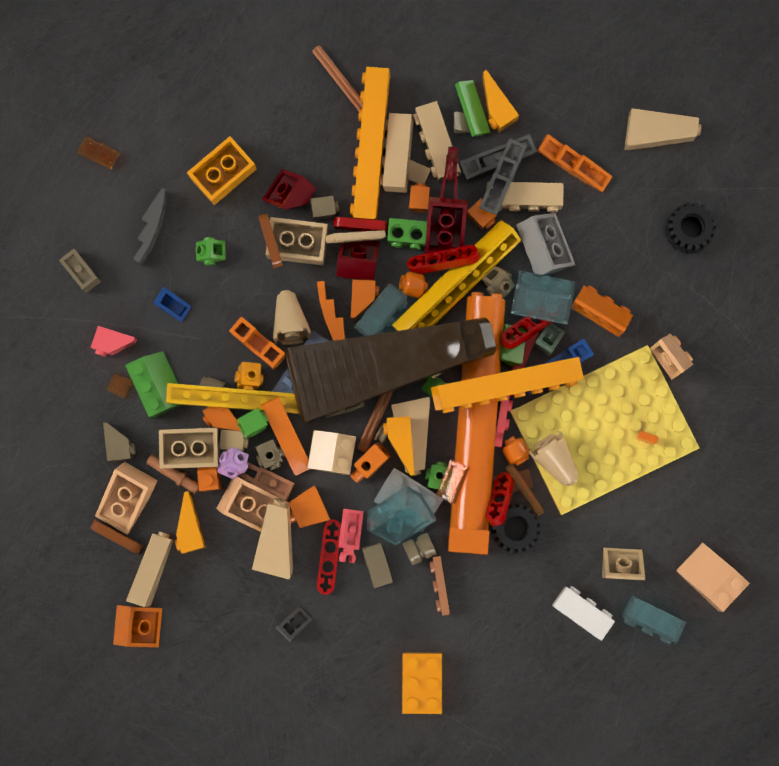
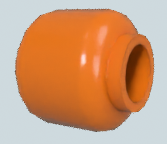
M407 272L400 278L399 290L402 291L404 296L420 298L423 293L427 292L428 282H426L425 276L422 274Z
M513 436L504 442L506 446L503 447L502 453L509 464H516L518 466L529 459L530 449L523 438L515 439Z

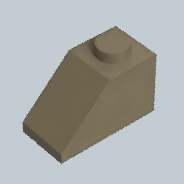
M103 423L107 461L134 460L133 455H136L135 444L111 424Z

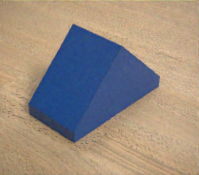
M165 287L162 288L153 302L156 307L180 322L183 321L192 307Z

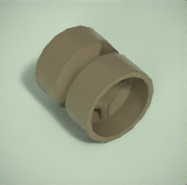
M427 532L419 535L417 541L410 539L402 543L412 566L421 563L422 557L430 559L437 555Z

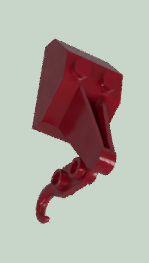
M448 147L440 198L429 197L425 253L464 246L468 200L457 199L458 147ZM454 178V199L444 198L447 179L452 180Z

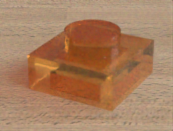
M114 373L107 391L125 399L133 381Z

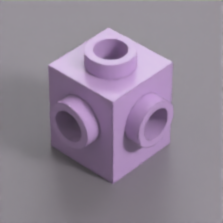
M231 447L221 454L217 472L235 479L240 474L246 472L249 455L238 448Z

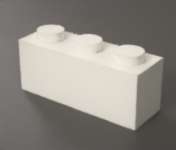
M573 586L570 588L564 587L552 606L602 641L615 622L611 619L613 615L605 609L602 611L595 607L597 604L588 597L586 600L580 597L581 592Z

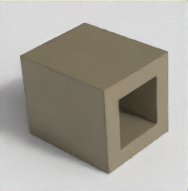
M333 196L311 199L314 221L334 219L336 212H339L338 201H334Z

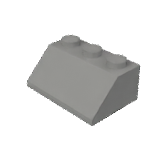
M556 213L532 216L516 225L536 278L548 276L575 266Z
M394 468L374 502L423 532L443 501V498Z

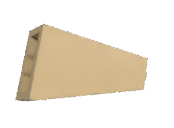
M631 108L624 150L694 141L697 135L700 136L701 133L699 118Z
M429 397L391 405L394 417L410 416L414 476L421 475V471L425 470L430 408Z
M274 498L270 500L267 506L252 570L290 579L293 573L290 504L285 503L286 501L283 499Z
M160 531L158 535L152 534L128 594L127 602L142 607L151 606L173 540L169 539V534Z

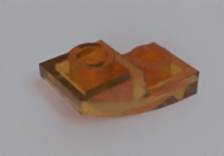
M85 136L77 151V154L110 170L120 154Z

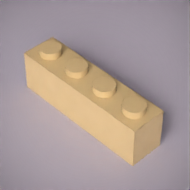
M435 101L416 107L413 118L416 126H420L421 132H419L421 142L426 144L425 154L427 160L432 162L433 167L430 168L433 178L437 177L439 183L444 179L448 147H452L438 103ZM457 164V177H458V176H460V172H461V171H460L459 165Z
M389 113V120L386 119L385 131L388 132L387 138L384 137L383 148L386 149V154L382 156L384 174L380 175V185H383L385 192L407 193L414 124L412 114Z
M512 182L499 211L509 209V211L518 212L521 209H528L529 212H539V209H547V212H558L563 207V183Z

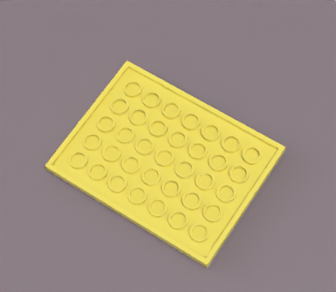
M648 345L584 375V380L577 381L578 385L569 387L563 385L560 389H555L511 410L510 413L524 441L532 451L536 449L535 444L552 433L556 436L558 435L557 431H561L564 435L579 474L577 477L578 481L569 487L567 485L563 486L534 460L560 515L699 449ZM639 431H644L659 438L657 444L651 445L636 440V435Z

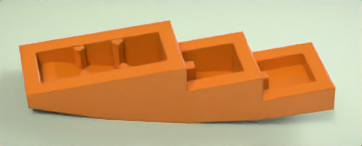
M549 134L544 137L537 148V151L547 159L600 192L604 191L613 177L586 156L578 154L567 145H562Z
M325 281L317 282L319 300L333 341L345 339L343 317L336 318L334 299L327 300Z
M279 396L261 404L294 475L297 476L309 470L307 468L308 457Z

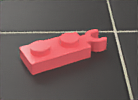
M508 395V400L500 401L495 447H502L504 430L508 431L510 419H506L507 411L511 412L513 400H509L510 395Z
M343 509L338 546L343 548V552L339 556V561L345 562L348 555L349 563H355L354 549L359 550L364 511Z

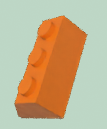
M583 286L570 308L617 337H620L633 317L630 314L631 311L622 305L620 307L614 304V300L608 296L602 297L592 286Z

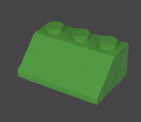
M163 351L141 357L125 365L145 410L151 419L182 406L181 404L165 403L167 383L178 384Z

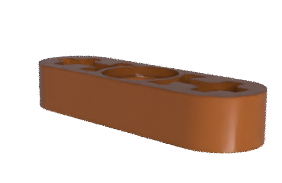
M268 213L259 215V221L273 268L282 267V260Z
M94 519L90 526V529L136 554H139L143 548L142 544Z

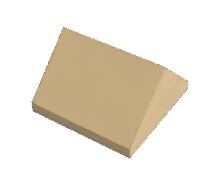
M603 548L602 578L645 580L642 550Z

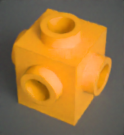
M242 362L238 366V371L235 372L234 378L237 383V389L257 390L263 384L260 363Z

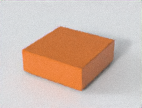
M639 431L635 439L655 445L659 437Z

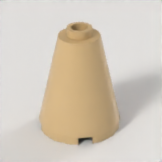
M290 290L281 291L276 300L273 341L276 344L277 341H280L282 345L303 343L304 338L307 337L309 340L312 335L296 294Z
M557 431L558 435L555 436L552 433L535 444L536 449L534 451L530 449L529 454L560 484L569 487L578 481L577 477L579 474L563 433Z

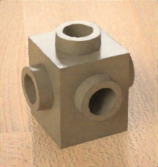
M494 266L482 278V281L487 286V292L490 295L501 294L502 299L516 286L511 280L513 278L512 275L497 266Z
M274 439L256 447L259 454L256 456L260 467L270 468V471L281 467L280 463L284 462L282 457L285 454L281 446L277 447ZM273 453V457L268 459V455Z

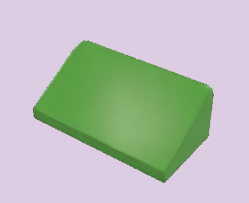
M504 324L503 332L512 325ZM519 328V329H518L520 332L526 333V330H525V329H523V328ZM525 341L513 349H506L501 345L500 360L511 367L521 365L523 363Z

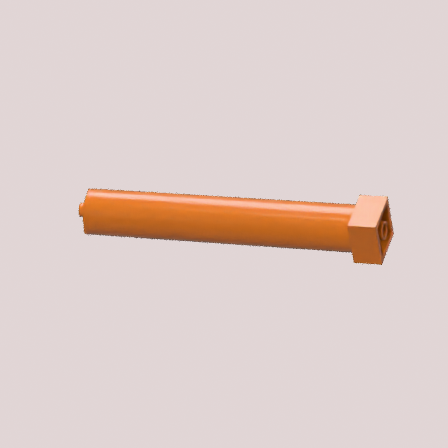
M472 292V295L467 297L466 320L485 317L490 321L496 344V352L491 357L462 365L461 381L500 373V340L503 333L505 300L502 299L501 294L483 296V293ZM496 398L490 399L489 404L479 405L478 402L472 403L473 407L461 409L459 406L447 552L488 555L490 531L486 512L492 492L498 410Z

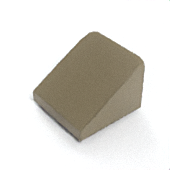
M454 112V133H471L463 112Z

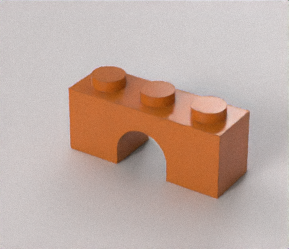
M240 317L229 330L231 335L274 371L286 358L285 353L266 339L243 317Z

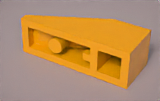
M485 70L482 78L489 118L488 122L494 130L497 129L500 133L516 122L519 114L488 71Z
M410 416L387 418V423H383L384 435L388 434L390 443L409 475L414 476Z
M190 491L184 492L175 545L177 551H181V554L206 548Z

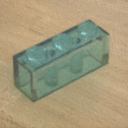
M389 283L354 326V330L362 336L384 333L385 327H390L396 320L394 316L397 312H402L408 305L406 302L408 296Z
M630 596L621 615L625 619L624 623L632 627L638 625L643 628L642 632L653 636V633L661 636L660 641L669 645L671 642L677 644L687 623L634 596Z

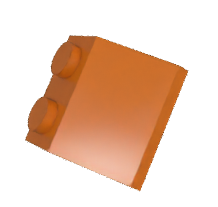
M117 605L113 645L159 647L162 608Z

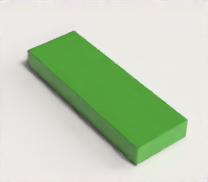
M474 81L457 82L455 84L472 137L489 134L490 129Z

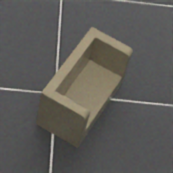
M72 249L59 260L84 292L88 293L101 282L75 249Z

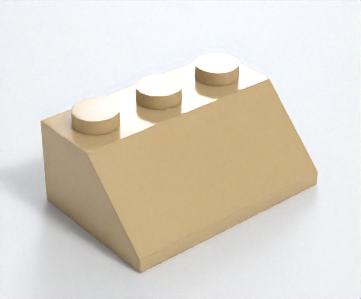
M218 428L159 430L160 469L218 467L220 430Z

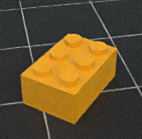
M229 136L191 168L187 174L213 205H216L256 171L257 168L254 162Z
M403 652L402 714H442V653Z

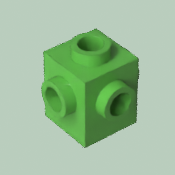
M205 237L203 241L196 242V261L212 266L216 265L215 262L226 260L225 241L215 240L214 237Z
M436 462V465L432 464L431 469L427 468L425 477L426 480H429L427 488L447 491L448 484H452L454 473L450 472L451 468L447 467V463ZM441 473L443 478L437 479L436 474Z

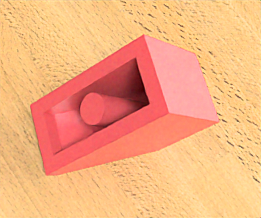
M98 326L91 348L96 350L95 354L106 357L108 354L113 356L136 344L137 339Z

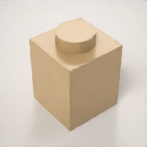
M221 430L220 450L227 451L234 447L244 452L245 448H248L249 438L245 439L241 431Z

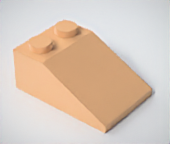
M670 333L655 343L650 350L672 380L691 367L693 359L687 351L684 352L682 350L679 339Z
M126 462L122 463L114 470L95 517L128 535L148 502L158 480Z
M238 476L235 479H231L216 509L222 514L261 532L268 503L271 499L279 497Z
M701 543L676 570L719 612H724L750 584L704 543Z

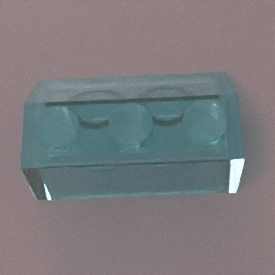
M519 271L511 314L568 324L575 281Z
M406 486L368 511L367 530L394 545H398L434 523L436 517L422 494Z

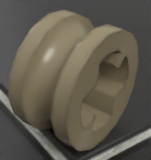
M383 424L374 440H380L381 444H383L388 434L384 435Z

